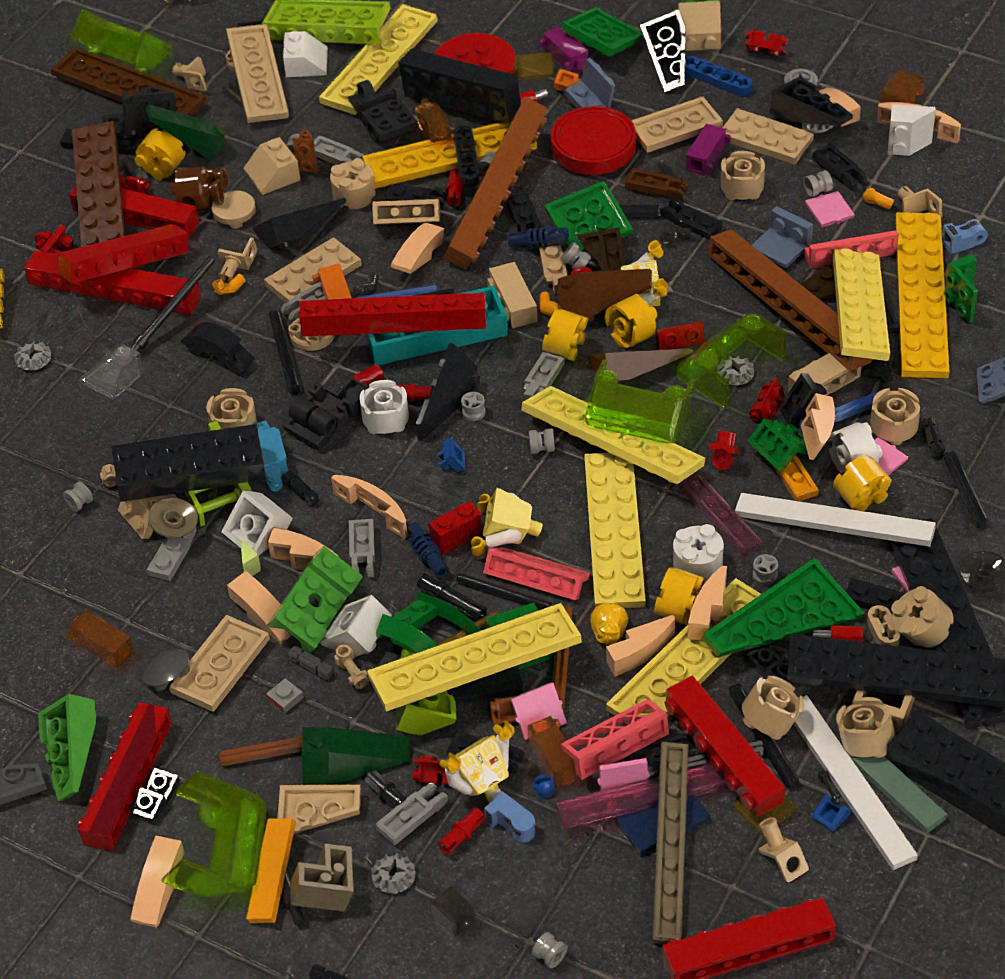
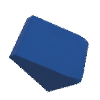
M825 794L811 817L834 832L848 818L852 811L841 803L838 805L832 804L831 796Z

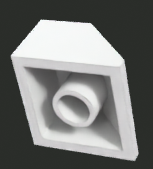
M305 31L285 32L283 61L286 77L326 76L327 46Z
M892 104L888 154L910 156L931 144L936 107Z
M243 490L221 532L240 548L241 542H246L259 556L269 549L268 541L272 529L287 530L293 518L264 494Z
M372 595L343 606L319 643L333 650H336L340 645H348L354 651V657L364 653L367 655L376 647L375 641L378 638L376 637V631L382 614L391 617L392 614Z

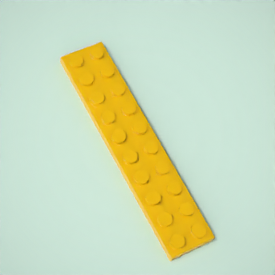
M896 212L901 377L949 378L941 215L937 213Z

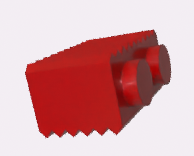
M471 501L461 504L459 507L428 523L429 534L443 555L450 550H454V548H458V545L462 546V543L470 541L474 536L482 535L483 532L481 512Z

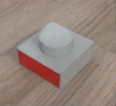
M286 678L266 693L267 700L284 714L304 698L303 692Z

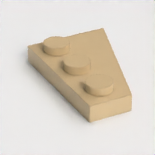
M280 785L278 818H293L296 822L294 834L358 815L360 814L361 786Z

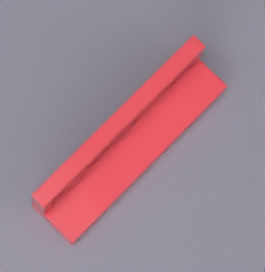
M895 230L813 244L804 248V256L809 268L815 269L833 265L834 249H850L863 253L872 252L879 255V257L897 255L898 232Z
M501 546L488 549L483 571L485 574L573 600L579 599L582 583L589 580L590 572Z
M646 699L561 743L562 750L574 760L576 775L583 780L600 771L599 766L613 764L669 734L667 713L651 700ZM646 710L652 712L648 715H639ZM621 723H631L625 727L617 726ZM600 734H609L604 738H595ZM578 745L587 746L579 751L574 749Z

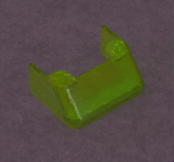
M83 8L80 10L70 39L88 47L87 51L97 55L100 52L135 65L136 70L144 73L147 70L152 71L171 53L173 48L172 45L145 31L139 33L109 22Z
M746 315L723 327L677 365V377L683 383L726 409L728 407L729 380L713 371L717 368L721 359H724L742 343L749 340L784 361L786 359L787 332L759 315Z
M603 359L594 377L586 409L585 423L591 427L668 444L677 442L690 413L695 379L690 378L686 389L673 385L665 389L663 394L618 384V376L612 371L607 370L608 360Z
M196 771L176 790V795L198 803L200 820L206 826L216 829L210 869L182 859L162 877L161 883L198 897L247 892L257 882L267 811L266 803L257 794Z

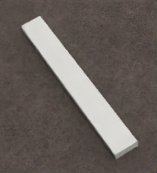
M741 493L735 509V516L929 547L931 546L936 529L935 522Z
M807 695L802 697L804 709L793 725L823 769L828 771L829 778L892 870H895L917 860L918 854Z

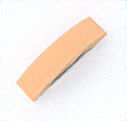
M900 102L879 103L877 123L890 126L892 104L921 105ZM935 110L933 131L938 132L937 138L958 143L961 124L952 117Z
M333 475L331 477L333 494L350 505L357 499L385 516L386 527L403 539L408 537L405 516L398 504L387 493L357 478L343 475Z

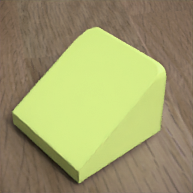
M242 541L244 572L247 571L253 576L261 571L259 556L246 542Z

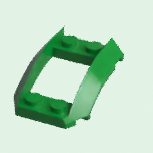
M417 591L418 600L412 602L393 617L382 614L376 631V637L387 636L391 638L392 643L416 654L439 646L418 629L437 615L455 623L468 634L482 630L450 604Z

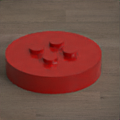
M484 33L459 35L444 42L435 52V55L516 74L513 48L505 40L494 35Z
M589 106L574 109L562 115L554 123L551 130V151L555 160L562 167L572 172L585 175L610 173L622 168L633 158L636 151V129L629 117L612 108Z

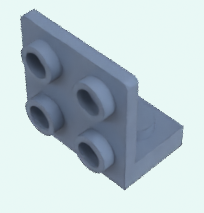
M588 58L585 61L582 80L566 88L564 95L577 109L589 106L610 108L615 84L601 70L597 63Z
M776 206L771 211V227L752 246L772 262L787 268L804 252V248L812 244L813 224Z
M1005 357L977 368L978 394L981 404L1005 396Z

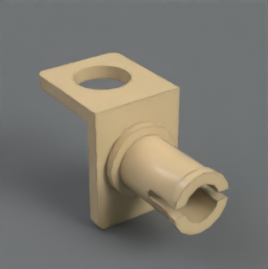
M196 57L189 65L176 63L173 66V74L184 77L188 89L203 92L207 90L203 78L206 72L201 57Z
M905 186L898 191V198L902 200L903 213H919L928 210L942 217V200L928 188L914 193ZM932 199L935 201L937 209L934 208Z
M250 237L243 254L218 249L217 253L220 262L224 265L218 277L226 282L228 277L227 282L229 283L237 268L249 270L257 253L254 238Z
M771 817L763 820L759 826L763 831L767 844L758 849L759 852L776 859L786 882H791L807 872L809 867L798 842L782 836L776 818ZM794 856L798 859L799 864L795 871L789 872L786 864L788 859Z

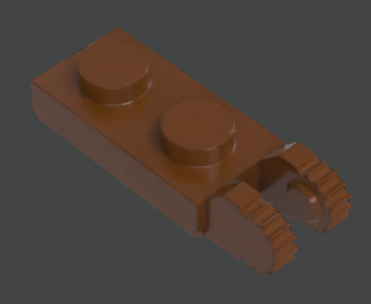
M634 168L625 182L626 189L668 196L670 199L675 198L681 201L685 196L684 193L689 188L688 183L684 180Z

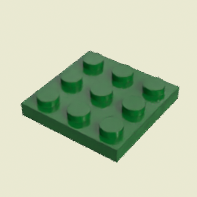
M596 7L562 22L561 30L566 32L568 36L583 41L586 46L594 47L605 56H612L641 42L644 37L643 32Z
M605 181L545 204V211L554 227L568 228L569 237L564 242L567 248L575 242L582 252H586L578 241L577 235L618 227L620 228L621 239L633 234V228Z

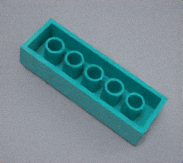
M495 286L464 292L485 293L486 329L364 334L374 364L382 365L447 349L449 343L460 347L508 336L507 315Z

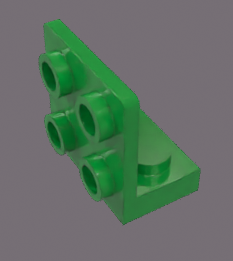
M972 254L948 263L944 291L945 300L951 303L957 310L958 315L963 317L968 324L974 320L978 290L973 285L977 259Z
M764 418L748 440L762 456L780 471H784L797 452L808 455L804 437L802 438L798 435L799 430L792 424L787 423V425H784L777 419L771 421Z

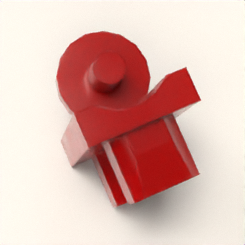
M60 225L53 235L50 231H47L46 233L38 232L34 237L37 243L35 247L38 250L53 254L61 252L58 250V247L65 251L70 250L74 239L65 234L67 227Z
M718 430L716 443H710L709 450L716 451L712 456V462L717 469L726 470L730 468L733 464L732 454L739 455L740 448L735 447L736 433Z

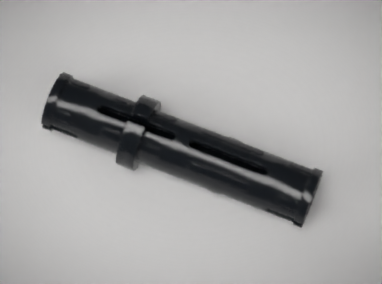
M426 573L419 577L417 581L419 589L450 604L476 621L485 617L487 612L485 606L449 587L448 583L439 582Z

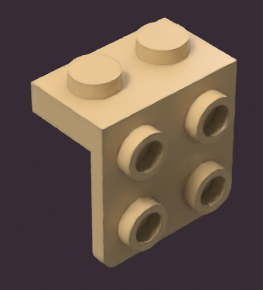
M175 494L124 501L120 502L118 511L142 539H148L153 532L148 521L150 508L162 499L177 497Z

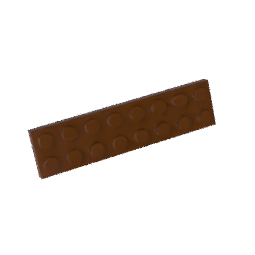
M75 47L51 69L52 76L122 102L124 91H127L128 95L132 96V90H135V93L142 92L147 87H161L163 90L175 91L176 112L193 116L207 103L205 95Z
M114 121L72 129L81 247L126 236L116 125Z

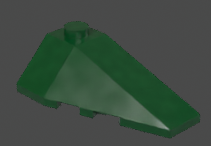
M150 104L146 106L149 119L208 160H211L228 145L225 138L226 133L218 125L215 126L209 121Z
M302 727V785H338L352 779L353 781L361 779L369 771L376 770L380 773L409 763V736L333 727Z

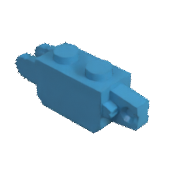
M267 421L255 422L253 424H257L265 469V480L261 481H267L269 490L277 492L282 488V475L289 471L280 431L275 427L270 428Z

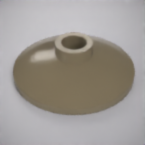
M165 498L156 502L150 508L148 521L151 528L159 535L168 538H179L188 535L195 529L198 515L195 508L189 502L179 498Z

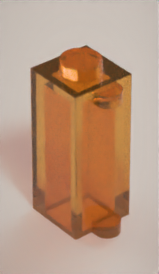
M423 99L421 106L415 107L418 125L431 143L451 139L448 117L436 102L430 103L428 99Z
M87 609L69 625L70 631L66 634V639L70 642H76L101 658L111 668L115 667L118 669L135 653L130 636Z
M552 716L527 725L528 742L547 774L554 780L556 788L561 785L570 784L579 777L576 775L574 760L562 750L561 743L566 740L559 730L561 723L558 719H553Z

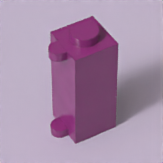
M561 26L543 33L544 38L539 41V45L560 65L573 73L584 69L585 61L588 59V50L575 38L568 36L566 32L561 30Z
M706 123L686 154V171L706 176L708 172L713 170V164L726 143H730L732 137L726 134L725 128Z

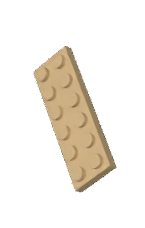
M267 25L226 29L247 123L288 118V109Z

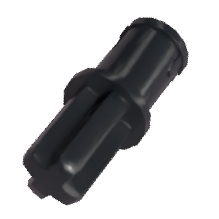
M376 770L369 771L366 774L367 776L364 778L365 783L378 794V798L381 801L385 800L390 806L395 808L406 800L396 789V785L393 782H388Z

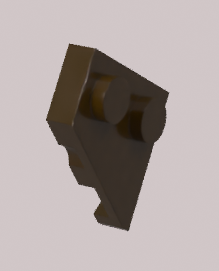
M619 227L577 235L579 243L591 255V258L601 271L621 270V267L626 265Z
M827 266L821 268L801 284L822 302L836 300L834 271Z

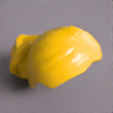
M602 603L595 607L591 613L590 622L596 640L605 645L614 644L619 641L628 624V615L623 607L615 603Z

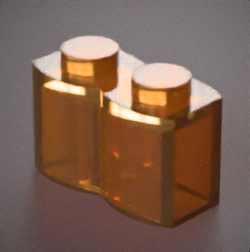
M903 69L898 70L892 80L882 90L880 103L900 102L914 104L915 99L924 92V77Z

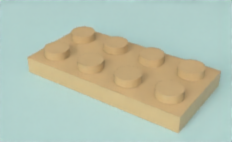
M704 97L631 120L636 129V139L647 153L698 136L706 123L723 127V120Z
M736 109L722 127L726 129V134L732 137L730 144L794 165L814 139V133L741 109Z
M333 237L264 279V283L269 290L287 303L294 296L320 283L314 282L312 278L314 274L318 273L319 268L340 263L345 276L362 266L361 259Z
M226 615L188 662L190 667L189 673L184 677L176 678L169 686L170 692L214 712L270 640L269 633Z

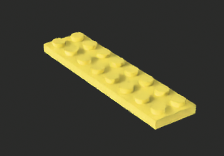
M402 4L381 27L379 31L380 43L378 45L366 44L319 96L320 104L356 115L357 111L348 101V97L357 94V83L368 79L373 86L374 92H376L399 66L398 62L411 48L414 49L437 23V15Z
M834 249L833 266L841 355L888 361L890 347L879 255L872 252H855L850 249Z
M552 386L522 402L521 410L532 417L539 418L553 427H558L572 436H577L591 445L598 446L610 454L627 460L631 464L659 475L668 482L678 484L704 466L705 457Z
M610 453L584 454L595 607L602 603H615L623 608L646 607L634 464Z
M735 579L725 588L721 621L754 600L761 593ZM711 621L710 629L720 622ZM687 625L606 703V710L616 716L649 699L665 711L668 717L670 714L664 704L666 701V689L692 675L701 684L731 654L717 657L703 640L688 639ZM646 710L639 715H648L652 712Z
M559 603L367 670L369 680L387 712L582 643V639L562 604Z

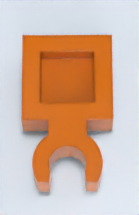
M559 69L553 88L565 92L566 88L582 79H578L579 74Z

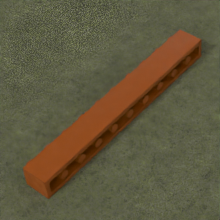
M525 96L443 259L464 270H467L470 263H476L480 255L477 249L478 247L481 249L484 247L488 239L485 233L492 231L496 223L492 219L493 217L498 218L504 207L500 203L501 201L505 203L511 191L507 189L509 186L513 188L518 176L515 173L516 171L521 172L526 162L522 159L523 157L528 158L533 148L530 146V143L535 144L540 134L537 129L543 128L547 117L544 115L548 108Z
M731 229L710 237L708 256L823 350L830 353L845 368L852 371L872 363V359L841 355L838 314Z

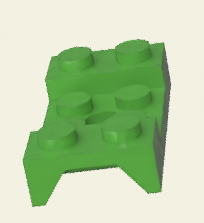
M323 546L315 553L267 625L271 628L285 629L301 642L303 652L311 653L317 647L327 632V627L363 576L327 547ZM309 597H314L318 601V607H313L309 603Z

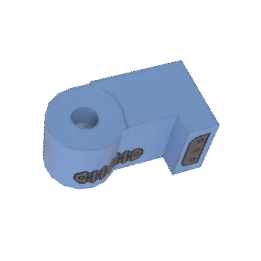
M976 219L969 220L965 224L958 226L949 223L943 226L942 243L950 254L982 244L987 239L988 233Z
M503 791L484 808L485 822L492 828L500 824L512 833L516 841L522 843L529 842L534 838V816Z

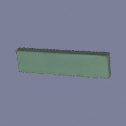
M855 756L852 758L859 771L926 834L946 820L947 813L885 756L881 758Z

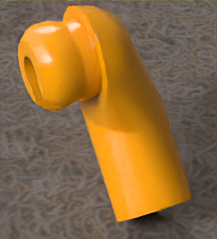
M868 188L863 193V199L866 203L879 205L890 210L894 202L893 199L878 193L873 188Z
M237 274L229 283L224 284L222 279L215 280L212 287L218 295L235 293L246 282V279L243 275Z
M540 293V311L543 314L552 316L555 309H561L558 303L551 301L550 293Z

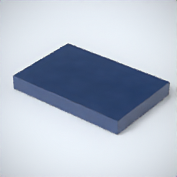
M688 785L685 833L710 821L709 813ZM659 788L612 811V818L640 856L656 849Z

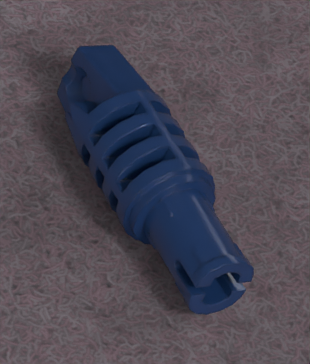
M554 226L535 229L530 228L524 233L509 234L508 244L510 248L517 246H528L530 248L555 246L561 242H566L569 232L567 227L555 228Z
M416 522L407 525L408 543L418 558H420L423 564L429 565L437 578L445 577L449 572V568L441 558V551L427 531L424 532Z

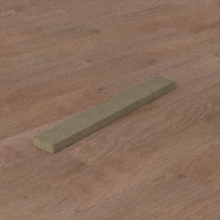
M661 742L652 943L667 944L671 940L681 939L688 744Z

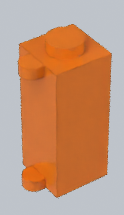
M340 263L319 268L318 273L312 276L314 282H320L325 300L352 298Z

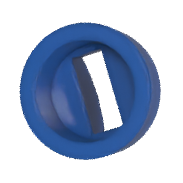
M547 774L537 776L533 783L534 793L540 798L552 796L555 792V782L552 777Z

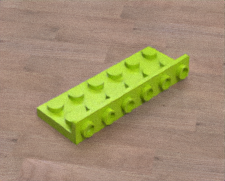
M275 0L263 21V25H267L270 40H284L285 32L305 31L320 42L378 45L380 43L379 31L391 7L389 2Z

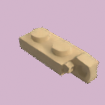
M562 246L539 247L545 284H552L554 295H557L558 279L567 276L565 263L560 260L563 255Z

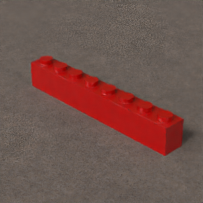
M37 250L34 251L24 267L28 284L161 310L188 281L185 278L129 268L84 281L70 283L58 273V254ZM198 283L173 312L187 315L193 313L201 298Z
M485 293L300 301L299 321L302 337L486 329Z

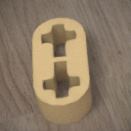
M881 605L871 607L868 611L867 624L876 643L899 646L901 634L894 626L889 609Z

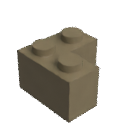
M324 844L316 864L298 862L290 881L291 905L345 912L354 892L351 847Z

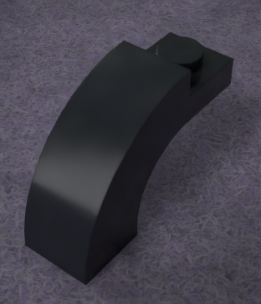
M211 322L199 323L180 341L197 357L202 352L215 355L238 376L256 359L239 344L241 341L240 337L229 329Z

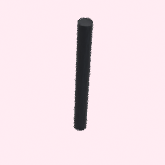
M459 573L456 579L458 583L526 605L535 603L536 608L541 610L552 606V602Z

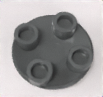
M172 649L156 656L143 671L142 679L144 683L152 686L156 691H162L168 686V683L178 677L187 675L190 671L187 652L182 649Z

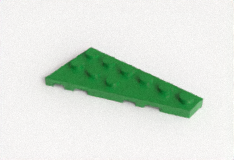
M813 558L705 632L702 640L717 657H722L788 639L790 633L803 635L813 632V630L831 627V625L836 626L862 619L865 613L823 566Z

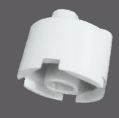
M391 380L375 381L369 384L368 389L365 391L363 389L360 394L362 421L368 432L371 434H387L403 431L409 418L406 390L403 387L400 388L396 385V382Z
M857 422L832 432L828 438V442L832 441V448L829 449L830 456L840 473L846 472L845 466L860 456L867 455L869 458L872 457L877 463L879 458L883 456L882 449L878 444H875L871 427L866 422L862 424Z
M709 524L678 530L673 542V567L704 577L703 583H705L714 572L723 566L724 543L722 537Z

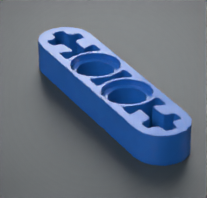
M685 56V75L738 96H748L751 94L752 80L698 57Z

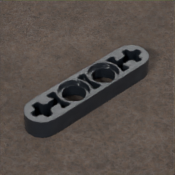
M461 125L453 131L460 183L465 187H474L479 183V169L473 131L469 126ZM461 148H470L469 150H460ZM467 161L472 162L471 164H463V162Z

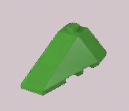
M67 694L38 713L39 738L41 744L46 745L48 751L45 755L46 762L52 765L51 779L57 799L62 802L78 793L96 725L94 699Z

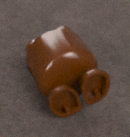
M204 166L176 168L175 182L171 183V193L176 195L177 202L196 206L197 210H206L212 206L213 202L222 205L225 198L224 190L228 188V175L224 167H220L217 170Z

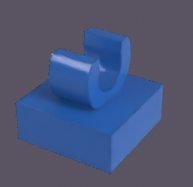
M452 438L444 441L443 450L438 453V457L443 461L438 462V466L443 470L452 467L457 473L464 470L465 451Z

